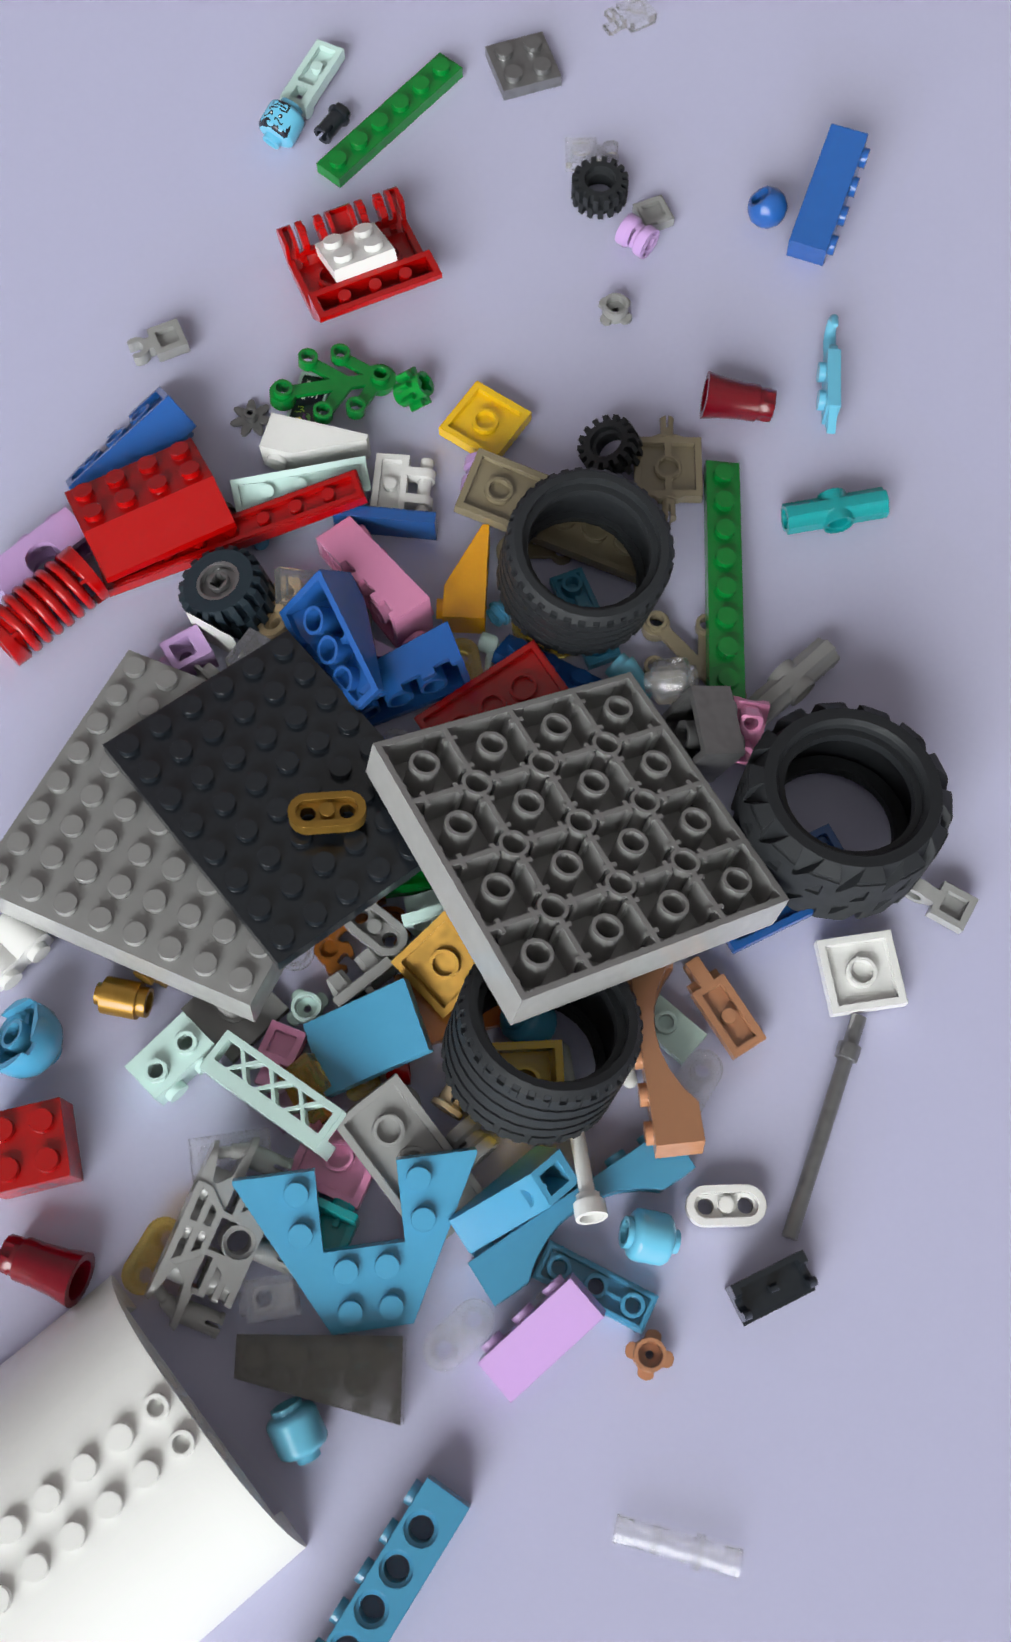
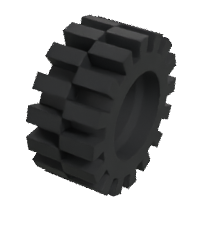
M596 156L591 157V163L586 159L581 161V166L577 165L575 173L572 174L571 200L573 199V206L575 208L578 207V212L583 214L587 211L588 218H592L593 214H598V219H603V214H607L608 218L613 217L614 211L617 214L622 211V206L625 207L629 183L628 173L624 172L625 167L622 164L617 166V160L613 158L610 163L607 162L606 156H602V161H597ZM595 184H603L610 187V189L595 191L589 187Z
M613 414L611 420L609 415L602 416L603 422L601 423L596 418L592 421L594 427L591 429L586 426L584 428L586 436L580 435L578 439L581 444L577 445L580 460L587 469L589 467L597 468V470L606 469L610 470L611 473H619L621 475L626 471L630 475L633 472L630 466L633 464L638 467L640 460L637 456H643L641 448L643 443L638 433L625 417L621 419L619 415ZM617 440L621 441L619 447L612 454L600 456L602 449L607 444Z

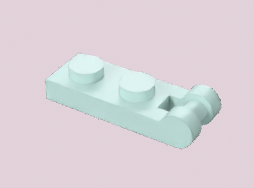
M317 39L281 93L279 100L282 97L290 99L303 111L302 117L307 120L310 119L314 112V106L345 60L344 49ZM298 95L303 96L301 100L297 98Z

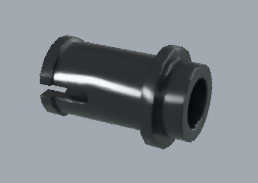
M340 102L331 104L328 108V114L314 128L316 137L322 132L323 134L319 140L324 144H329L341 127H346L350 123L351 113L349 109Z

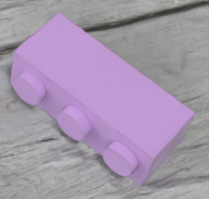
M573 1272L566 1279L560 1274L556 1276L542 1290L546 1297L540 1303L533 1307L528 1302L511 1318L516 1325L505 1335L500 1330L496 1331L481 1346L485 1353L478 1361L479 1366L510 1403L605 1316L606 1310Z

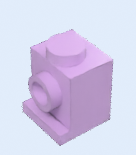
M196 624L159 643L164 657L159 659L161 663L194 676L197 675L193 668L196 664L203 667L207 663H211L216 668L219 667L213 650Z

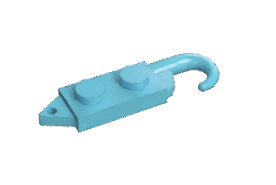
M836 314L830 315L827 321L823 339V362L818 363L816 382L822 383V390H818L816 410L821 411V424L825 425L826 433L828 434L836 433V422L841 408V349H838L836 345V328L839 325V317Z

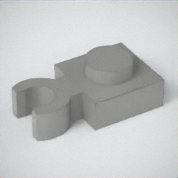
M177 318L146 329L149 336L147 338L134 337L127 341L131 353L141 350L139 353L132 355L136 366L147 364L156 355L159 361L163 362L190 352L189 344Z

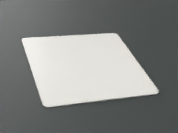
M186 612L192 626L198 625L208 642L242 659V655L233 637Z

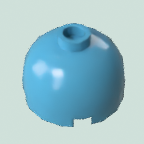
M30 998L17 1000L6 1008L1 1015L7 1019L0 1028V1073L18 1079L38 1076L60 1058L63 1044V1027L52 1010Z

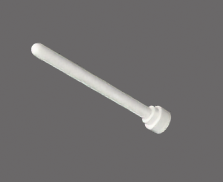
M562 1042L565 1081L575 1080L570 1048L566 1043ZM583 1131L580 1136L574 1139L570 1138L579 1193L576 1195V1201L573 1203L576 1223L590 1225L604 1221L608 1217L605 1199L600 1197V1192L595 1190L585 1131Z

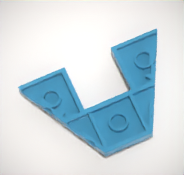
M476 1147L396 1157L404 1238L324 1249L315 1168L233 1178L232 1186L332 1335L414 1324L451 1225L448 1219L456 1212L477 1156Z

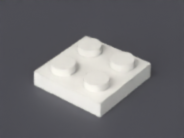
M374 222L358 224L351 231L342 234H331L326 236L323 241L315 243L318 257L336 283L397 261L395 248Z
M891 929L816 940L814 948L830 1017L903 1007L908 1004Z

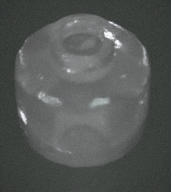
M686 657L656 659L651 666V672H645L644 675L646 694H652L655 702L659 705H672L690 686H699L697 666L691 665Z

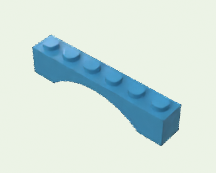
M643 1134L636 1139L640 1145L628 1154H626L624 1149H621L606 1159L604 1164L607 1168L593 1176L595 1190L599 1191L600 1197L603 1198L633 1192L660 1194L692 1172L696 1166L688 1155L655 1159L653 1145L646 1146ZM578 1184L573 1187L574 1191L564 1198H560L550 1208L541 1212L530 1221H526L507 1232L508 1236L495 1245L492 1241L471 1253L474 1259L468 1262V1265L495 1307L529 1284L534 1265L545 1243L557 1228L574 1214L573 1203L576 1201V1195L579 1193Z

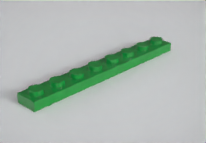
M706 460L703 468L706 686H731L733 696L745 699L739 463Z

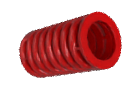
M67 546L55 555L54 561L46 562L44 570L37 569L34 571V578H25L23 580V587L15 586L12 589V595L4 594L1 597L0 647L19 667L32 657V651L26 642L34 651H40L43 648V644L31 628L46 643H50L54 639V636L39 616L55 634L61 635L64 632V627L49 607L66 626L74 625L75 619L58 597L77 618L85 616V610L73 597L68 588L90 610L110 597L107 588L98 575L71 546ZM86 583L93 590L95 595L91 597V595L83 587V584Z

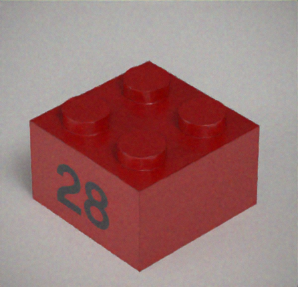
M61 1097L0 1111V1198L11 1199L84 1181L73 1104Z

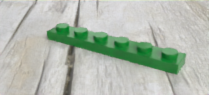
M438 53L316 163L318 173L341 188L463 77V68L442 53Z

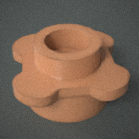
M654 1329L646 1331L645 1337L638 1342H629L625 1348L626 1356L629 1359H633L638 1368V1377L646 1381L651 1380L656 1371L662 1367L669 1368L674 1362L672 1352L667 1351L661 1342L662 1336L660 1332ZM652 1351L653 1358L647 1359L646 1352Z

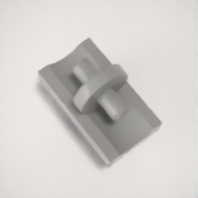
M368 947L354 959L357 966L364 973L361 977L352 982L342 969L329 977L326 982L334 997L332 1000L335 1006L339 1008L374 992L391 979L393 975H396L397 973L393 968L394 965L391 963V960L387 956L385 958L380 957Z

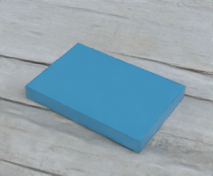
M406 978L397 980L303 1024L325 1096L330 1098L434 1052L412 987Z

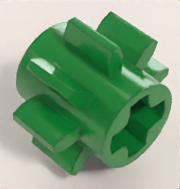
M413 366L395 376L398 383L393 386V395L400 406H409L411 412H414L432 403L429 396L434 392V384L426 372H417L416 367Z

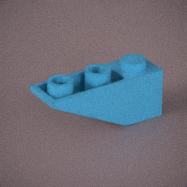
M536 1145L448 1220L467 1251L473 1253L550 1208L577 1184L576 1175L560 1149Z

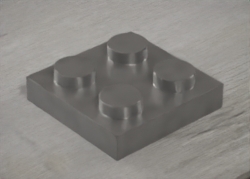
M543 32L485 46V56L503 100L561 86V74Z

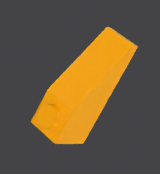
M482 524L444 584L443 598H437L436 619H442L443 623L448 621L452 633L482 634V632H485L490 551L489 524Z

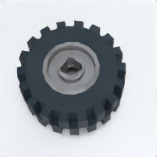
M223 546L216 547L214 552L210 553L208 550L202 553L203 557L199 560L195 558L190 563L192 567L189 570L185 569L182 575L184 581L179 582L178 586L181 592L178 598L184 611L230 635L234 639L238 638L239 641L247 639L246 635L251 632L253 635L259 631L257 626L260 623L265 625L269 621L267 615L274 612L275 605L273 602L277 599L276 592L274 591L275 587L256 557L244 548L239 550L237 546H229L227 549H224Z

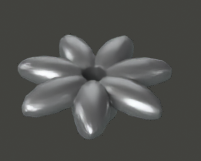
M250 399L247 403V408L234 407V412L239 417L232 420L230 425L232 427H242V437H246L251 429L257 435L262 436L263 428L261 425H267L270 418L264 416L269 410V405L265 404L256 409L254 400Z

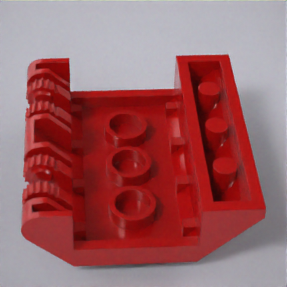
M397 186L383 190L386 207L379 192L372 194V203L379 220L375 224L395 248L397 261L336 283L317 255L315 244L310 246L306 228L301 220L293 223L301 246L300 249L290 225L276 229L289 270L314 320L322 323L443 278L442 272L430 249L423 251L406 219L405 201ZM362 200L354 201L353 205L359 224L370 223ZM350 203L323 212L330 235L351 231L358 225ZM316 214L312 216L313 226L319 241H323L328 236L321 215Z
M192 438L176 442L166 449L152 455L143 456L136 462L120 469L111 470L106 475L87 483H81L75 488L64 492L108 584L237 527L211 471Z

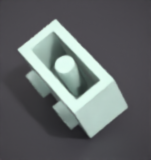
M182 1012L124 1067L162 1105H165L168 1101L173 1103L187 1091V1083L198 1073L200 1075L204 1074L198 1067L214 1048L215 1044Z

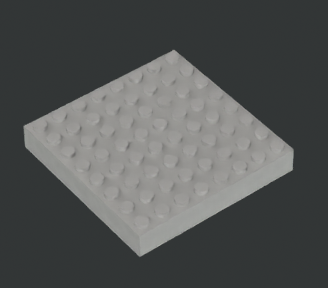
M128 650L0 842V912L255 1023L284 968L278 969L106 754L102 745L206 680Z
M631 672L372 744L366 773L510 1026L773 925L790 900Z

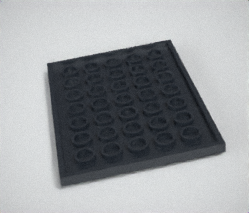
M288 630L102 744L106 754L279 970L421 871L419 864L366 773L372 744L386 739L360 710H356L350 704L342 690ZM349 790L360 794L365 800L367 810L366 821L359 829L352 832L303 835L296 832L289 823L288 806L300 794ZM352 812L341 814L343 818H350L354 815ZM307 814L303 816L302 819L305 821H310L314 819L315 816Z

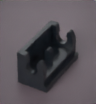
M803 1250L795 1252L725 1288L743 1326L816 1290L815 1286L818 1285V1280L808 1271L806 1266L808 1259Z

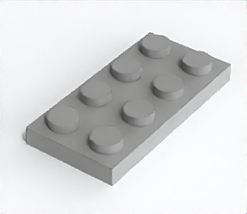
M395 1073L346 1111L347 1115L338 1126L337 1131L402 1216L396 1157L454 1149L397 1073ZM471 1172L456 1212L484 1190ZM450 1225L446 1239L455 1232L452 1225Z

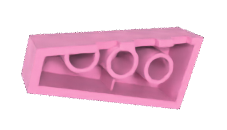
M348 516L316 538L320 556L332 570L351 572L365 600L366 607L371 612L373 621L396 648L400 647L414 632L423 630L426 633L433 629L432 616L434 611L431 607L430 597L373 540L370 532L363 524L358 525Z

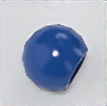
M765 186L757 190L750 197L747 211L753 224L760 228L769 229L783 221L788 205L786 197L781 190L776 187Z

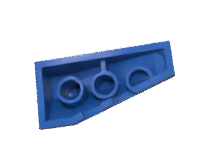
M159 386L128 415L130 424L126 428L116 429L108 436V440L105 443L107 448L103 452L100 449L93 452L66 480L67 486L71 490L81 483H87L106 475L111 470L120 469L136 462L143 456L152 455L170 447L176 442L192 438L194 436L192 430L197 426Z
M319 569L279 614L287 630L313 657L318 665L327 672L335 684L342 690L349 703L356 710H363L384 690L366 603L351 572Z

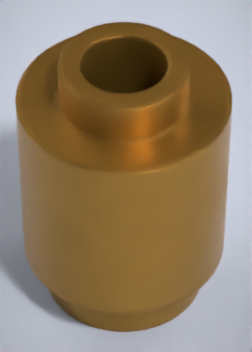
M107 976L103 982H99L93 995V1003L98 1005L99 1013L137 1020L139 1017L147 1018L154 1001V989L146 987L144 982Z

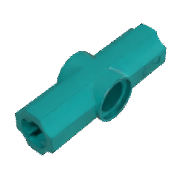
M883 487L848 493L843 488H831L821 492L813 499L784 503L781 506L783 530L787 535L824 529L826 533L834 534L849 529L854 523L887 518L890 512L888 493Z

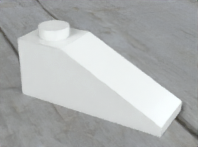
M272 412L259 445L264 465L278 471L360 456L370 459L371 456L368 434Z

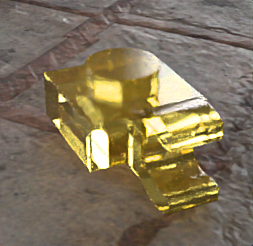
M305 1052L285 1069L324 1097L323 1092L332 1086L314 1053ZM295 1087L285 1089L294 1106L299 1105L298 1089ZM306 1095L307 1103L314 1101ZM325 1108L308 1111V1120L311 1124H315L320 1120L324 1125L332 1113Z

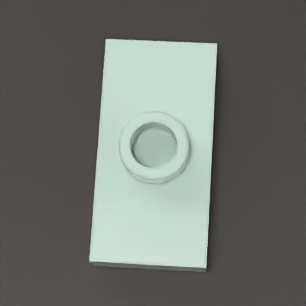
M659 994L654 1012L655 1032L659 1047L682 1065L706 1038L707 1034Z

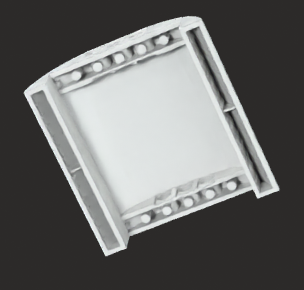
M112 1275L0 1365V1642H199L307 1547L282 1511L273 1515L130 1313L136 1309V1306Z

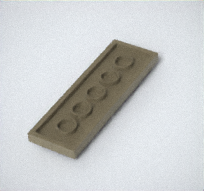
M479 448L455 504L454 512L506 532L511 514L516 509L520 498L525 495L530 487L534 488L538 481L546 479L548 475ZM583 522L556 524L541 531L530 541L636 584V572L632 558L624 545L612 534L598 526Z

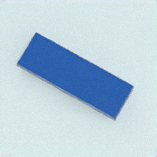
M361 505L332 516L334 525L350 516L358 525L363 524L371 535L437 540V516L435 512Z

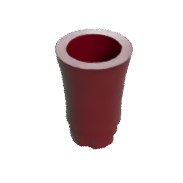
M708 371L701 397L700 419L722 418L750 422L755 420L770 422L776 405L777 391L772 388L762 387L760 384L743 382Z
M11 1234L4 1240L0 1249L1 1273L10 1276L15 1282L29 1286L51 1297L66 1308H72L80 1301L88 1288L95 1267V1256L92 1252L64 1248L33 1237L24 1238Z

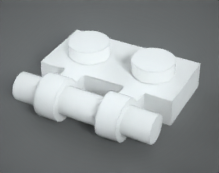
M376 453L370 506L432 511L433 498L430 494L431 486L435 485L436 472L433 470L434 461L430 458H422L420 467H410V455ZM408 483L418 484L417 494L407 493Z

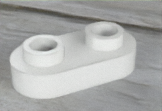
M749 1184L702 1185L692 1190L685 1201V1211L689 1220L693 1224L704 1228L752 1226L764 1217L767 1208L763 1193L757 1187ZM740 1199H746L750 1202L751 1211L745 1214L739 1211L738 1201ZM700 1200H707L711 1204L712 1210L710 1214L705 1215L698 1210V1202Z

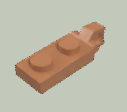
M699 956L685 963L683 969L692 982L687 986L691 994L690 997L732 1060H735L767 1039L724 973L721 975L716 968L709 972Z

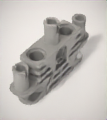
M253 1137L246 1143H232L230 1146H219V1140L213 1141L162 1250L144 1296L149 1299L153 1295L158 1300L159 1306L170 1318L169 1326L173 1331L177 1328L178 1324H181L215 1339L220 1332L218 1325H223L226 1313L206 1307L190 1300L192 1294L202 1298L206 1294L210 1301L217 1303L220 1300L224 1307L231 1309L252 1261L282 1272L284 1275L289 1273L284 1262L277 1258L280 1256L270 1241L263 1238L264 1232L238 1193H236L230 1209L226 1210L235 1190L232 1186L233 1178L246 1177L248 1168L262 1174L284 1172L275 1168V1164L289 1170L292 1168L294 1159L259 1146L260 1137ZM231 1158L237 1161L232 1170L228 1171L216 1166L217 1159ZM225 1218L230 1221L219 1231L218 1244L221 1249L219 1250L210 1246L221 1219ZM238 1230L247 1232L248 1243L243 1249L232 1251L228 1248L227 1241L233 1232ZM205 1255H207L208 1258L198 1278V1281L196 1284H194L193 1281L197 1275L201 1263ZM165 1279L180 1284L176 1298L173 1294H169L161 1285Z

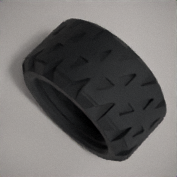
M844 702L815 704L812 712L809 714L803 708L797 709L777 720L772 731L767 729L754 747L739 781L731 804V810L734 811L732 818L790 899L786 906L796 911L813 909L812 916L817 918L844 920L854 915L856 919H862L881 913L893 903H898L921 878L938 855L948 837V828L953 818V797L951 791L947 790L948 777L935 753H927L924 739L908 725L902 722L899 726L890 720L887 713L865 705H859L857 709H850ZM816 773L838 775L856 782L869 791L884 809L890 824L891 843L874 850L849 851L820 841L806 831L793 815L787 802L785 785L798 777Z

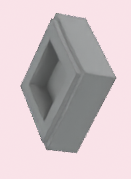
M662 195L633 204L632 213L640 217L644 225H652L659 231L674 225V216Z

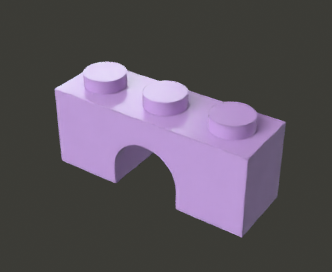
M66 506L57 513L48 516L44 523L29 534L23 535L16 544L3 554H0V594L2 596L4 594L12 595V589L15 586L23 587V580L25 578H34V571L42 563L55 559V555L67 546H71L85 561L94 555L76 517Z

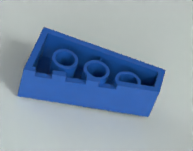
M831 123L789 239L787 256L823 266L827 254L833 256L839 239L835 232L838 226L843 227L850 208L846 206L849 197L854 198L860 181L857 174L860 168H865L871 150L865 147L868 138L867 133Z
M448 621L377 659L384 690L360 711L375 727L440 701L471 680Z

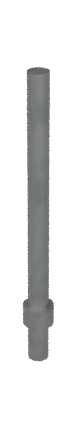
M851 1014L844 1039L838 1042L834 1055L837 1058V1062L782 1232L783 1237L797 1241L852 1064L857 1063L861 1052V1047L858 1045L867 1018L860 1014Z

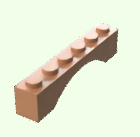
M673 963L627 981L631 991L634 992L637 998L636 1003L640 1006L642 1013L640 1019L643 1021V1042L640 1046L641 1051L634 1069H642L644 1083H637L640 1107H647L649 1121H643L644 1139L646 1146L653 1145L655 1159L703 1154L705 1145L699 1101L681 1085L670 1071L660 1051L655 1032L654 1012L656 1002L664 983L673 971Z

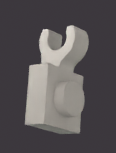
M921 878L905 895L906 898L913 902L928 905L929 908L925 916L957 934L964 930L979 900L947 881H944L938 889Z

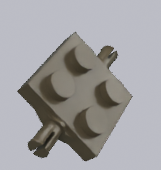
M662 416L659 419L660 434L651 437H640L643 443L641 447L643 456H637L640 460L638 467L633 465V479L641 489L644 488L651 498H654L657 503L662 504L666 521H668L669 516V523L676 521L675 504L702 503L701 437H683L674 434V418L668 416L666 427V416Z

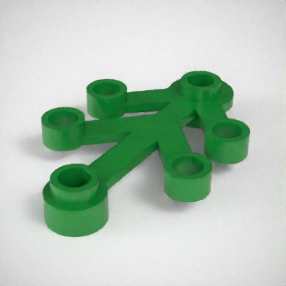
M335 344L330 351V360L333 365L337 367L345 366L358 374L348 376L318 360V354L315 350L304 348L298 353V366L300 369L306 372L311 371L326 380L294 385L285 379L277 380L269 389L270 404L276 410L288 411L295 406L296 398L331 393L325 401L317 402L313 406L314 421L327 425L331 423L334 412L352 390L364 388L359 396L350 397L346 401V415L350 419L359 420L365 416L366 408L375 396H385L393 390V386L396 384V373L391 367L384 364L370 366L351 356L347 345ZM337 354H343L345 356L339 357L337 356ZM357 406L361 409L354 410L351 407ZM325 411V412H327L328 414H326V415H321V414H319V412Z

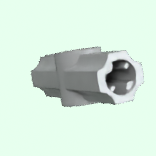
M818 637L792 661L787 659L782 662L769 676L767 683L747 698L754 701H769L770 709L766 725L790 704L795 706L801 702L813 689L815 682L838 663L840 656L836 652V647L827 639L823 640Z

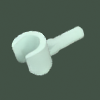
M482 632L477 646V651L487 654L484 671L494 665L491 662L493 653L499 646L498 637L487 632Z

